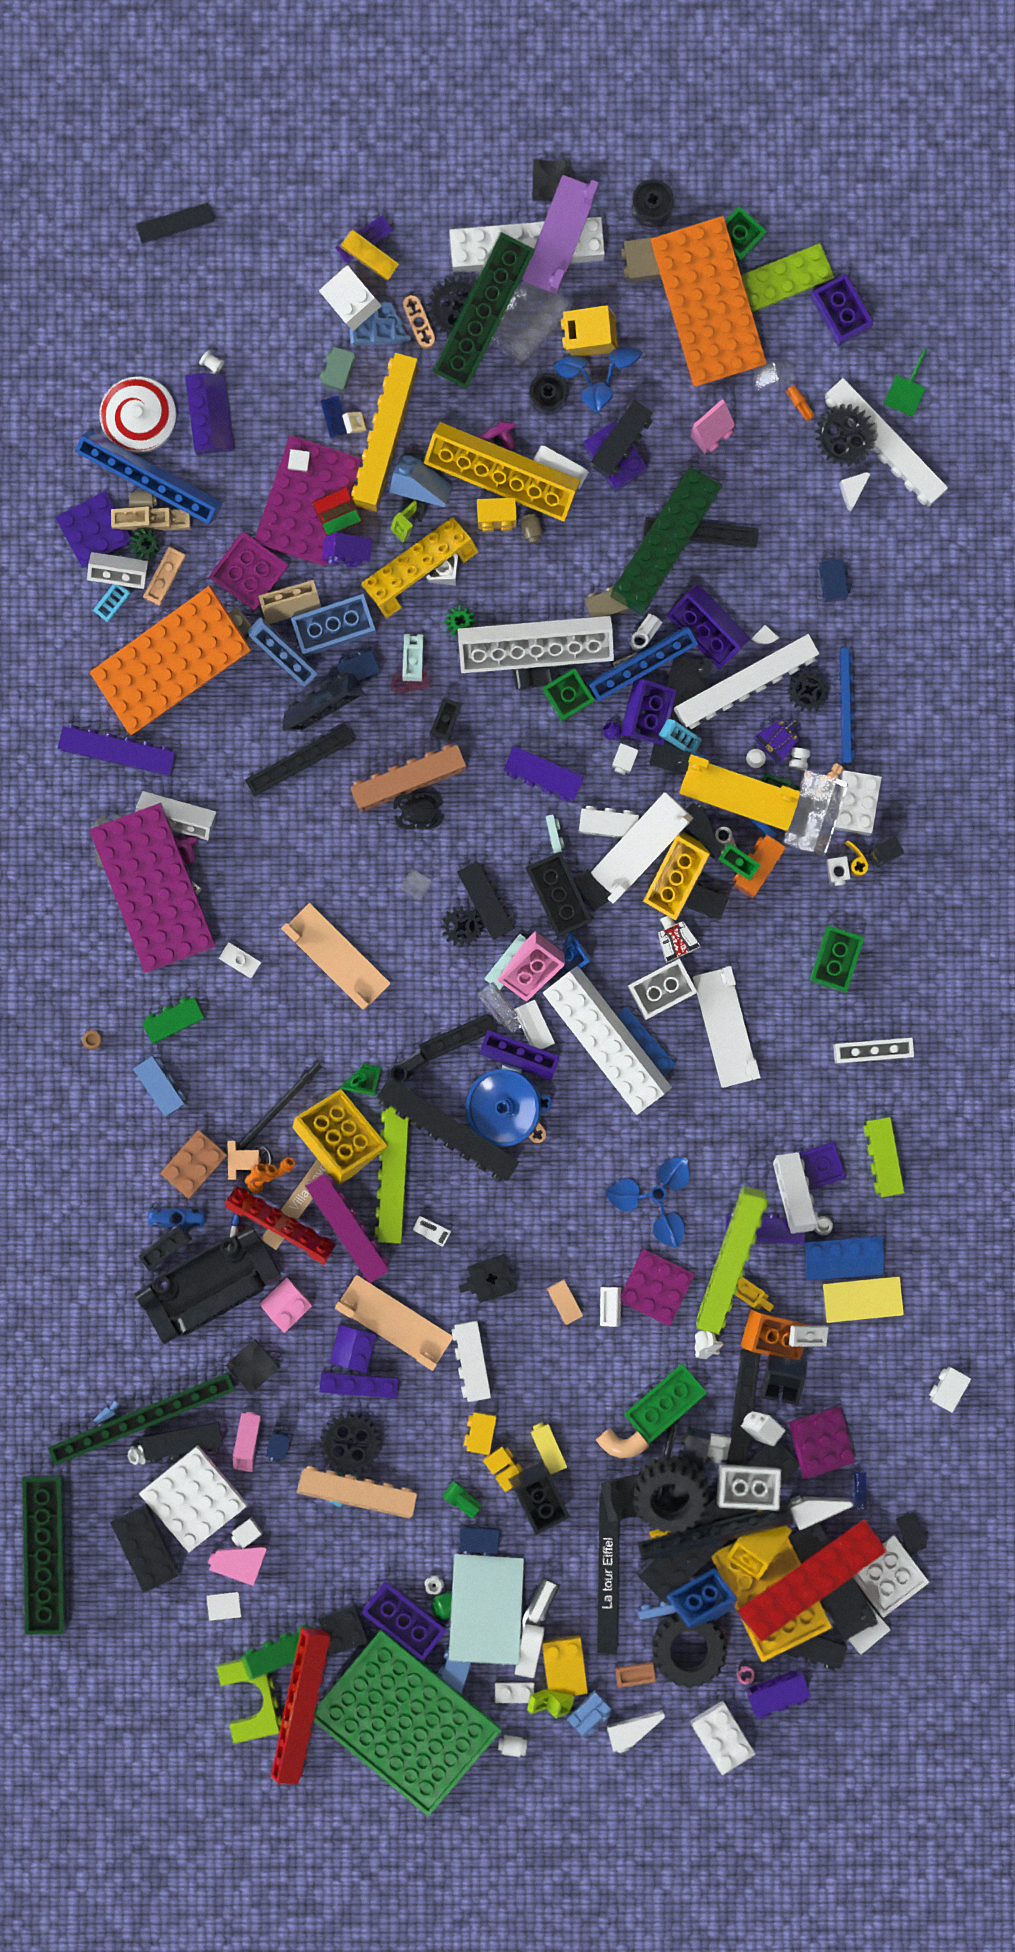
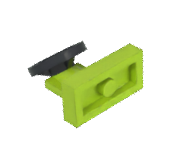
M413 501L404 511L399 512L394 517L390 530L403 543L409 538L413 527L408 519L416 514L417 522H422L425 502Z

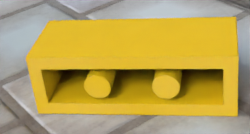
M354 230L348 233L340 245L342 249L384 280H388L399 265Z

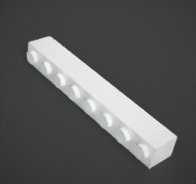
M844 378L826 393L825 402L831 409L834 406L839 408L841 404H844L847 408L849 404H852L853 410L857 406H859V412L866 410L865 417L871 415L869 423L875 422L871 429L877 430L876 433L872 434L877 440L871 443L875 445L873 449L879 454L878 458L881 462L887 463L892 468L891 471L897 478L901 477L905 481L904 485L909 491H914L918 495L917 499L923 505L927 504L930 507L946 492L948 487ZM848 418L847 422L854 427V421ZM861 428L855 429L853 432H860Z
M809 634L681 703L673 710L682 726L693 729L700 725L699 721L706 717L709 720L717 715L716 711L720 709L726 711L733 707L734 701L738 699L740 702L750 697L749 693L754 690L758 693L767 688L765 684L771 681L775 684L782 680V675L789 672L791 675L800 670L798 666L804 663L807 666L815 662V657L819 655V652Z

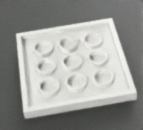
M196 1446L139 1493L188 1552L192 1551L248 1505L199 1446Z

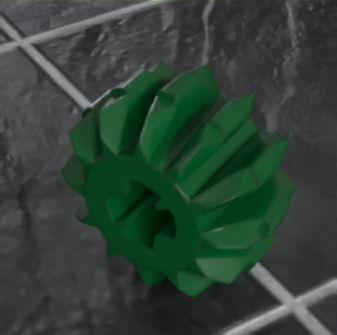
M141 528L140 533L134 531L135 538H129L134 544L128 547L135 549L131 554L134 556L139 553L138 560H141L143 556L146 561L150 560V556L155 558L156 553L154 551L159 552L161 550L156 546L161 544V540L155 541L158 534L155 533L151 536L152 529H148L146 532L144 528ZM148 542L149 546L145 548V546H141V543Z

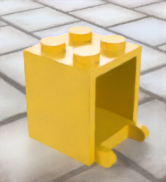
M608 305L563 312L561 327L562 330H565V337L562 338L564 349L566 348L567 352L572 356L585 357L611 353L618 348L617 320L614 312Z

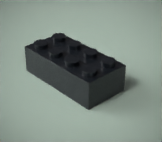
M561 852L525 868L557 939L592 923Z
M148 1504L136 1508L110 1522L143 1593L181 1574Z

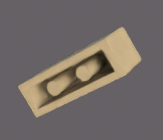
M314 580L258 596L265 621L268 624L321 608Z

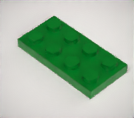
M681 1364L624 1415L650 1444L708 1392L689 1370Z

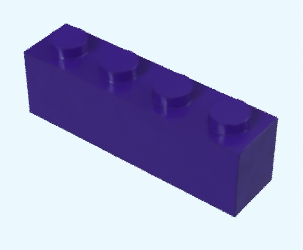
M490 1030L487 1031L480 1050V1055L552 1081L560 1056Z
M322 1371L319 1392L397 1399L399 1377Z

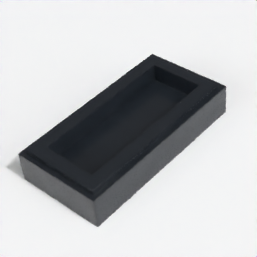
M588 869L573 879L577 888L594 911L609 901L607 899L608 896Z

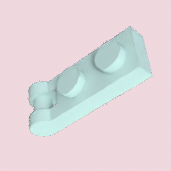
M404 634L403 681H422L423 634H417V636Z

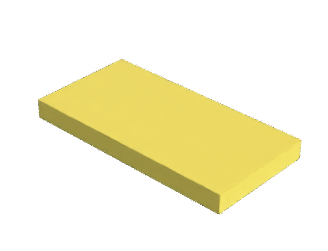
M899 1276L822 1284L826 1323L904 1315Z

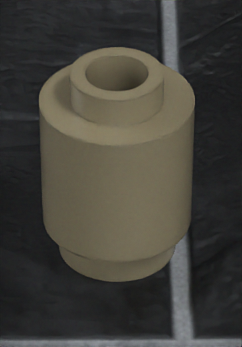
M136 490L133 493H129L130 508L149 507L154 509V505H157V496L146 490Z
M536 514L523 516L521 518V527L525 541H529L530 544L541 541L540 538L543 537L539 518H537Z

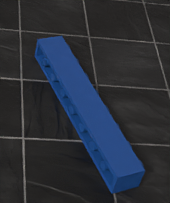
M91 430L87 431L80 438L75 452L208 525L216 519L223 503L220 500Z

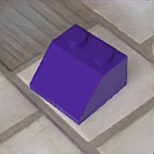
M339 1324L330 1362L367 1373L377 1334Z

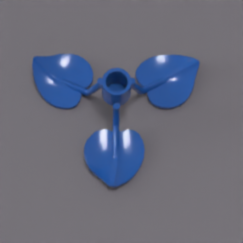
M628 346L618 347L609 354V360L612 362L609 366L606 384L603 382L592 384L588 374L583 369L587 366V361L580 356L565 357L554 365V369L559 376L568 379L578 376L580 372L583 373L590 387L582 391L581 398L590 409L599 413L613 397V390L610 388L613 367L616 366L620 369L629 367L643 353L639 349Z
M674 1158L663 1163L657 1171V1179L664 1183L662 1187H654L651 1193L638 1195L639 1186L631 1179L619 1180L605 1191L611 1204L622 1211H632L637 1208L638 1199L650 1197L652 1202L660 1205L663 1217L657 1219L653 1225L655 1238L663 1244L675 1248L679 1247L684 1237L683 1220L676 1213H671L666 1217L663 1201L666 1197L665 1188L667 1185L671 1190L678 1191L688 1184L690 1174L687 1158Z

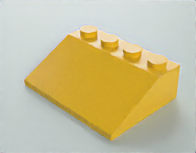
M342 1089L296 1116L292 1127L338 1185L358 1173L387 1148L386 1143Z

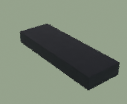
M180 1224L138 1257L148 1271H151L191 1241L192 1237L184 1226Z

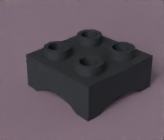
M533 159L532 201H553L561 177L564 175L571 178V160L548 161Z
M256 1339L250 1342L225 1365L250 1394L281 1368Z
M630 1475L601 1483L609 1522L621 1521L638 1515L634 1505V1488L637 1475Z

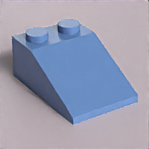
M400 455L393 472L389 493L445 507L452 484L426 464H423L421 460L410 455Z

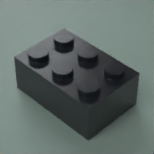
M543 1461L508 1479L536 1535L570 1518L550 1472Z

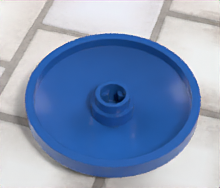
M509 1069L493 1070L479 1077L470 1088L466 1100V1115L472 1130L495 1146H511L526 1140L536 1129L541 1116V1100L534 1084L523 1074Z

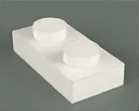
M791 1326L789 1345L827 1346L828 1327Z
M495 1682V1703H529L530 1695L534 1694V1682Z

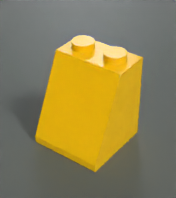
M786 1525L739 1537L727 1558L759 1580L792 1530Z

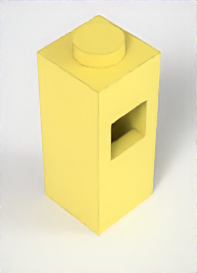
M543 1422L532 1426L531 1435L550 1475L567 1468L549 1424L544 1425Z

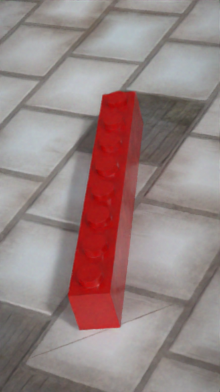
M301 1628L271 1771V1777L277 1784H299L300 1777L303 1775V1762L307 1756V1743L311 1737V1724L315 1718V1705L319 1699L318 1691L323 1680L322 1672L323 1667L326 1665L327 1648L330 1646V1635L323 1629Z

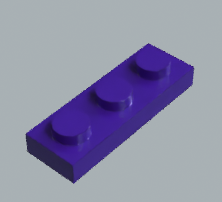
M381 215L357 233L374 245L391 233L392 229ZM339 244L335 249L345 264L355 258L340 247L341 244Z

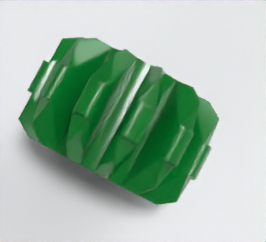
M461 605L458 606L457 612L452 607L451 612L453 615L446 613V617L449 619L444 620V624L449 625L446 631L453 630L451 634L453 637L458 632V629L472 628L474 626L470 624L477 623L475 619H471L475 616L474 612L467 614L469 608L466 607L462 611ZM463 618L465 624L458 626L456 619L460 620Z

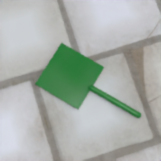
M923 349L910 380L896 375L883 403L884 405L913 417L926 389L913 382L926 354V349Z

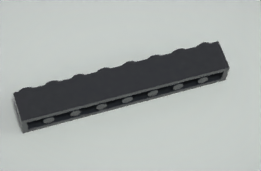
M391 1078L387 1080L376 1097L380 1100L378 1104L386 1109L391 1107L396 1111V1116L403 1120L408 1118L412 1121L411 1125L420 1131L422 1128L428 1131L427 1135L435 1141L439 1138L445 1142L443 1144L444 1147L451 1151L456 1149L460 1152L459 1156L468 1162L470 1159L476 1162L475 1166L483 1172L486 1170L493 1173L491 1177L499 1182L502 1180L508 1181L519 1164L518 1160Z

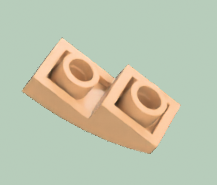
M564 1280L547 1288L554 1305L557 1307L566 1325L583 1316Z

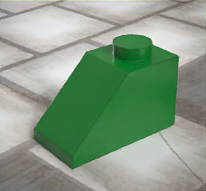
M730 843L718 858L719 862L751 881L761 866Z

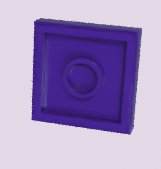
M834 1141L799 1153L800 1159L804 1161L805 1168L803 1171L805 1176L808 1177L810 1190L847 1178Z

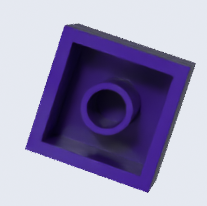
M337 532L324 538L322 560L328 561L329 565L337 566L341 563L346 564L347 568L356 569L357 566H363V564L370 562L372 539Z

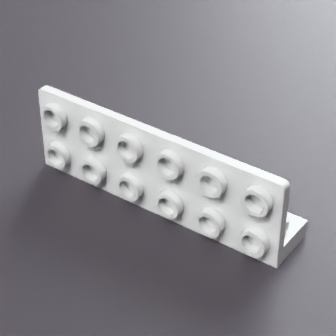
M666 792L591 872L593 877L611 893L607 899L612 903L616 902L693 819Z
M731 966L694 976L693 981L721 1087L724 1088L760 1078L734 986L736 983Z

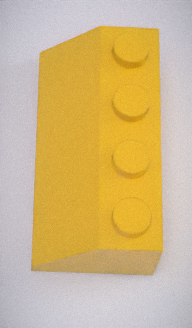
M685 832L675 837L644 899L645 903L675 921L679 917L710 856L709 851L699 840Z

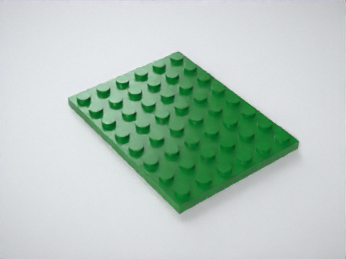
M382 1629L314 1710V1722L428 1817L502 1730L498 1724Z

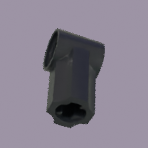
M419 1050L400 1064L394 1066L390 1071L391 1078L396 1082L406 1081L429 1065L426 1056ZM399 1068H402L405 1072L403 1078L397 1076Z

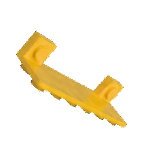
M450 518L364 580L361 585L387 619L402 608L396 599L397 595L457 553L459 559L465 563L476 555L478 550L472 539L456 520Z
M690 755L688 771L679 791L681 795L785 831L789 830L801 792L785 786L779 788L712 765L709 760Z

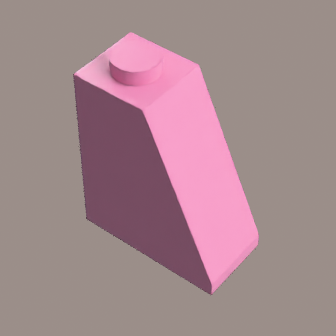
M254 1412L241 1413L233 1454V1469L253 1472L261 1416Z
M268 1546L217 1549L216 1553H212L208 1562L211 1565L210 1570L254 1585Z

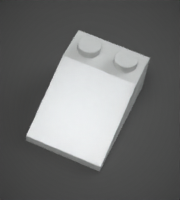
M348 265L319 290L353 331L381 307V304Z
M800 1495L791 1498V1503H788L792 1517L799 1530L853 1506L848 1498L801 1497Z

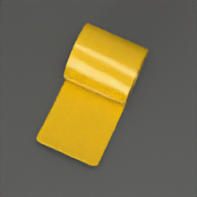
M846 841L844 844L850 847L859 857L851 862L849 866L850 873L857 877L862 876L868 870V863L860 850L850 841ZM857 862L859 865H863L861 872L859 870L856 871L854 868Z

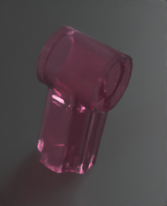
M426 671L422 672V681H403V675H396L391 680V689L396 694L429 688ZM401 680L405 683V686L402 689H397L394 687V683Z

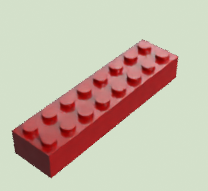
M864 1519L737 1610V1613L758 1643H761L888 1551Z

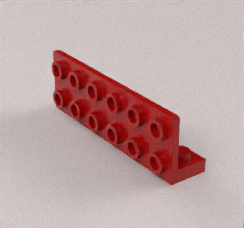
M236 1186L225 1201L227 1209L239 1216L244 1214L308 1252L309 1257L322 1265H325L336 1246L331 1239L317 1234L314 1229L302 1225L297 1219L285 1215L280 1209L268 1205L263 1199L256 1198L244 1188Z

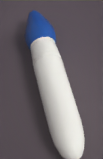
M235 1214L232 1219L230 1237L238 1234V1227L240 1225V1216L238 1214ZM234 1243L228 1245V1251L234 1249Z

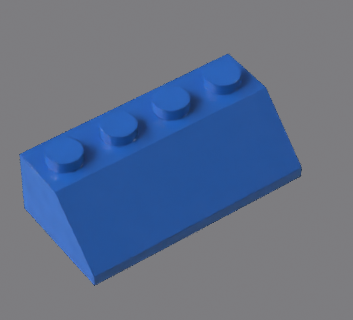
M882 1236L809 1241L803 1244L806 1280L883 1274L884 1250Z

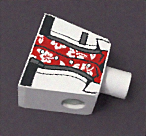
M669 916L660 919L665 930L660 931L658 937L666 963L700 948L699 943L683 921L675 924Z

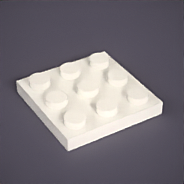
M894 1535L882 1543L888 1552L853 1576L882 1617H885L929 1583Z

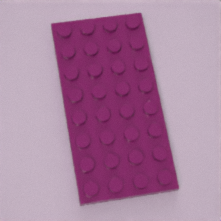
M162 803L89 829L144 973L217 946Z

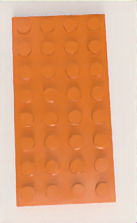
M724 216L651 238V245L693 387L767 365Z
M208 586L90 671V674L129 735L133 736L253 650L212 586Z

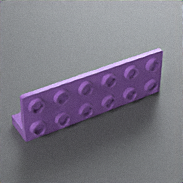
M564 175L561 177L536 242L535 252L523 276V282L558 295L598 191L599 182L591 180L590 185Z

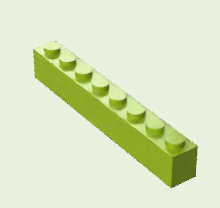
M391 1107L386 1109V1111H382L381 1122H385V1129L381 1130L380 1137L386 1143L387 1148L379 1154V1161H383L382 1169L379 1168L378 1180H381V1188H377V1199H380V1207H376V1219H379V1226H375V1238H378V1242L402 1243L409 1119L405 1118L403 1120L396 1116V1111Z
M744 1185L742 1187L696 1318L697 1329L719 1334L721 1328H724L726 1325L727 1317L725 1315L732 1308V1296L736 1295L738 1291V1279L743 1277L744 1262L749 1260L750 1245L755 1243L756 1228H760L762 1211H766L768 1206L765 1191Z

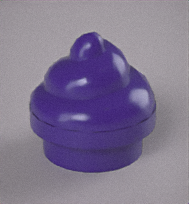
M609 721L602 728L603 736L606 739L620 740V725L617 722Z

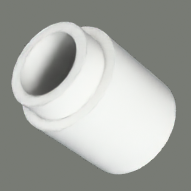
M504 1735L503 1739H499L498 1750H501V1755L525 1756L527 1740H523L522 1737Z

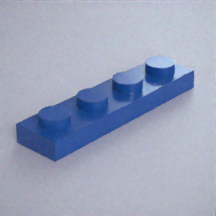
M627 1007L616 1015L663 1076L676 1066Z

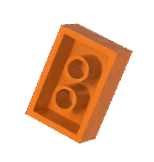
M768 835L764 838L760 837L753 847L756 851L754 854L750 853L748 855L761 865L751 881L736 874L732 880L735 882L733 887L753 898L786 847Z

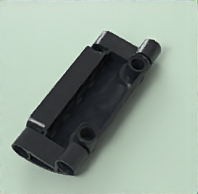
M250 1226L235 1236L224 1238L160 1275L153 1283L135 1292L134 1295L139 1305L146 1311L160 1340L165 1345L180 1335L192 1333L261 1293L265 1286L281 1278L282 1275L254 1227ZM234 1243V1249L227 1251L228 1245ZM163 1282H167L166 1289L160 1290V1285Z

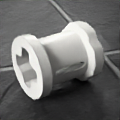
M210 350L205 352L199 362L200 365H205L212 370L213 374H217L225 363L224 360H219L212 355Z

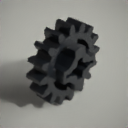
M807 670L804 676L800 672L798 674L799 678H792L794 684L789 683L788 685L792 689L787 692L788 695H792L789 701H795L794 708L800 706L801 712L805 708H807L808 713L811 712L812 708L818 711V705L822 707L825 705L822 700L828 699L825 693H828L830 690L824 687L828 682L821 681L822 675L816 677L815 671L810 675L809 670ZM808 679L815 681L816 684L810 683ZM800 683L801 690L796 693V687ZM806 687L808 690H813L811 696L809 694H803L806 690ZM821 690V696L817 701L816 693ZM800 700H806L809 704L803 703Z
M460 906L458 911L453 907L452 914L447 911L448 918H442L446 924L441 925L442 929H446L442 935L449 936L446 941L450 942L453 940V946L460 943L461 948H463L464 943L471 946V940L477 942L475 936H481L478 929L482 928V925L478 924L481 918H475L477 912L470 913V907L465 911L463 906ZM465 914L468 916H466L465 918H458L456 915ZM450 921L454 924V930L451 933L449 931ZM472 921L475 924L474 932L469 929V924ZM459 922H460L461 924H463L464 922H466V925H465L466 930H465V931L460 930V931H458L457 933H455V932L457 931V929H458V925H457V924H458ZM459 935H465L468 938L457 939L456 937H458Z

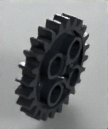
M452 276L451 282H448L446 278L444 279L445 285L437 283L439 290L432 289L435 296L429 295V299L433 302L427 303V306L432 308L427 313L433 314L430 322L436 321L434 328L440 326V334L447 331L446 336L448 337L453 328V325L449 324L448 318L452 315L456 317L459 315L458 310H453L455 303L450 296V292H453L457 304L463 307L466 299H459L457 292L465 290L469 295L475 281L469 284V278L464 282L461 276H459L458 281H455L454 276ZM448 298L451 304L446 308L442 307L440 300Z
M841 404L839 408L834 406L833 411L827 410V416H821L824 422L820 421L817 423L821 429L815 430L816 433L820 434L815 440L821 441L817 448L823 447L824 450L821 452V455L827 453L826 460L833 458V464L840 461V466H843L846 462L848 467H850L852 462L857 465L859 464V459L864 461L866 459L865 455L869 456L871 454L869 449L875 448V445L871 442L877 440L872 434L876 433L877 430L871 429L875 422L869 423L871 415L865 417L866 410L859 412V406L853 410L852 404H849L847 408L844 404ZM848 418L854 421V427L848 425ZM831 425L837 428V434L831 432ZM861 428L860 432L854 433L849 437H844L838 441L831 442V439L839 437L844 433L846 434L855 429ZM855 436L861 438V445L856 444ZM838 443L843 444L844 452L839 451Z
M348 1412L345 1418L341 1413L340 1420L333 1417L334 1424L327 1422L329 1429H322L326 1436H320L324 1443L320 1444L319 1447L325 1448L321 1455L327 1454L324 1462L330 1460L331 1464L329 1467L331 1468L336 1465V1472L343 1469V1475H345L347 1470H350L351 1475H354V1471L357 1469L358 1473L361 1474L362 1467L368 1470V1463L375 1464L372 1460L373 1457L379 1458L375 1452L382 1450L380 1447H377V1444L381 1443L382 1440H377L376 1437L381 1433L374 1432L377 1425L371 1427L372 1420L370 1419L366 1422V1415L358 1418V1413L356 1412L354 1417H351V1413ZM342 1426L348 1429V1435L345 1438L338 1435V1429ZM360 1430L367 1433L365 1441L357 1439V1433ZM350 1438H353L354 1443L365 1444L368 1447L352 1446L349 1449L347 1444L336 1443L334 1439L349 1441ZM336 1446L344 1448L343 1456L338 1457L335 1455L334 1449ZM357 1449L363 1452V1459L360 1461L355 1460L353 1457V1452Z

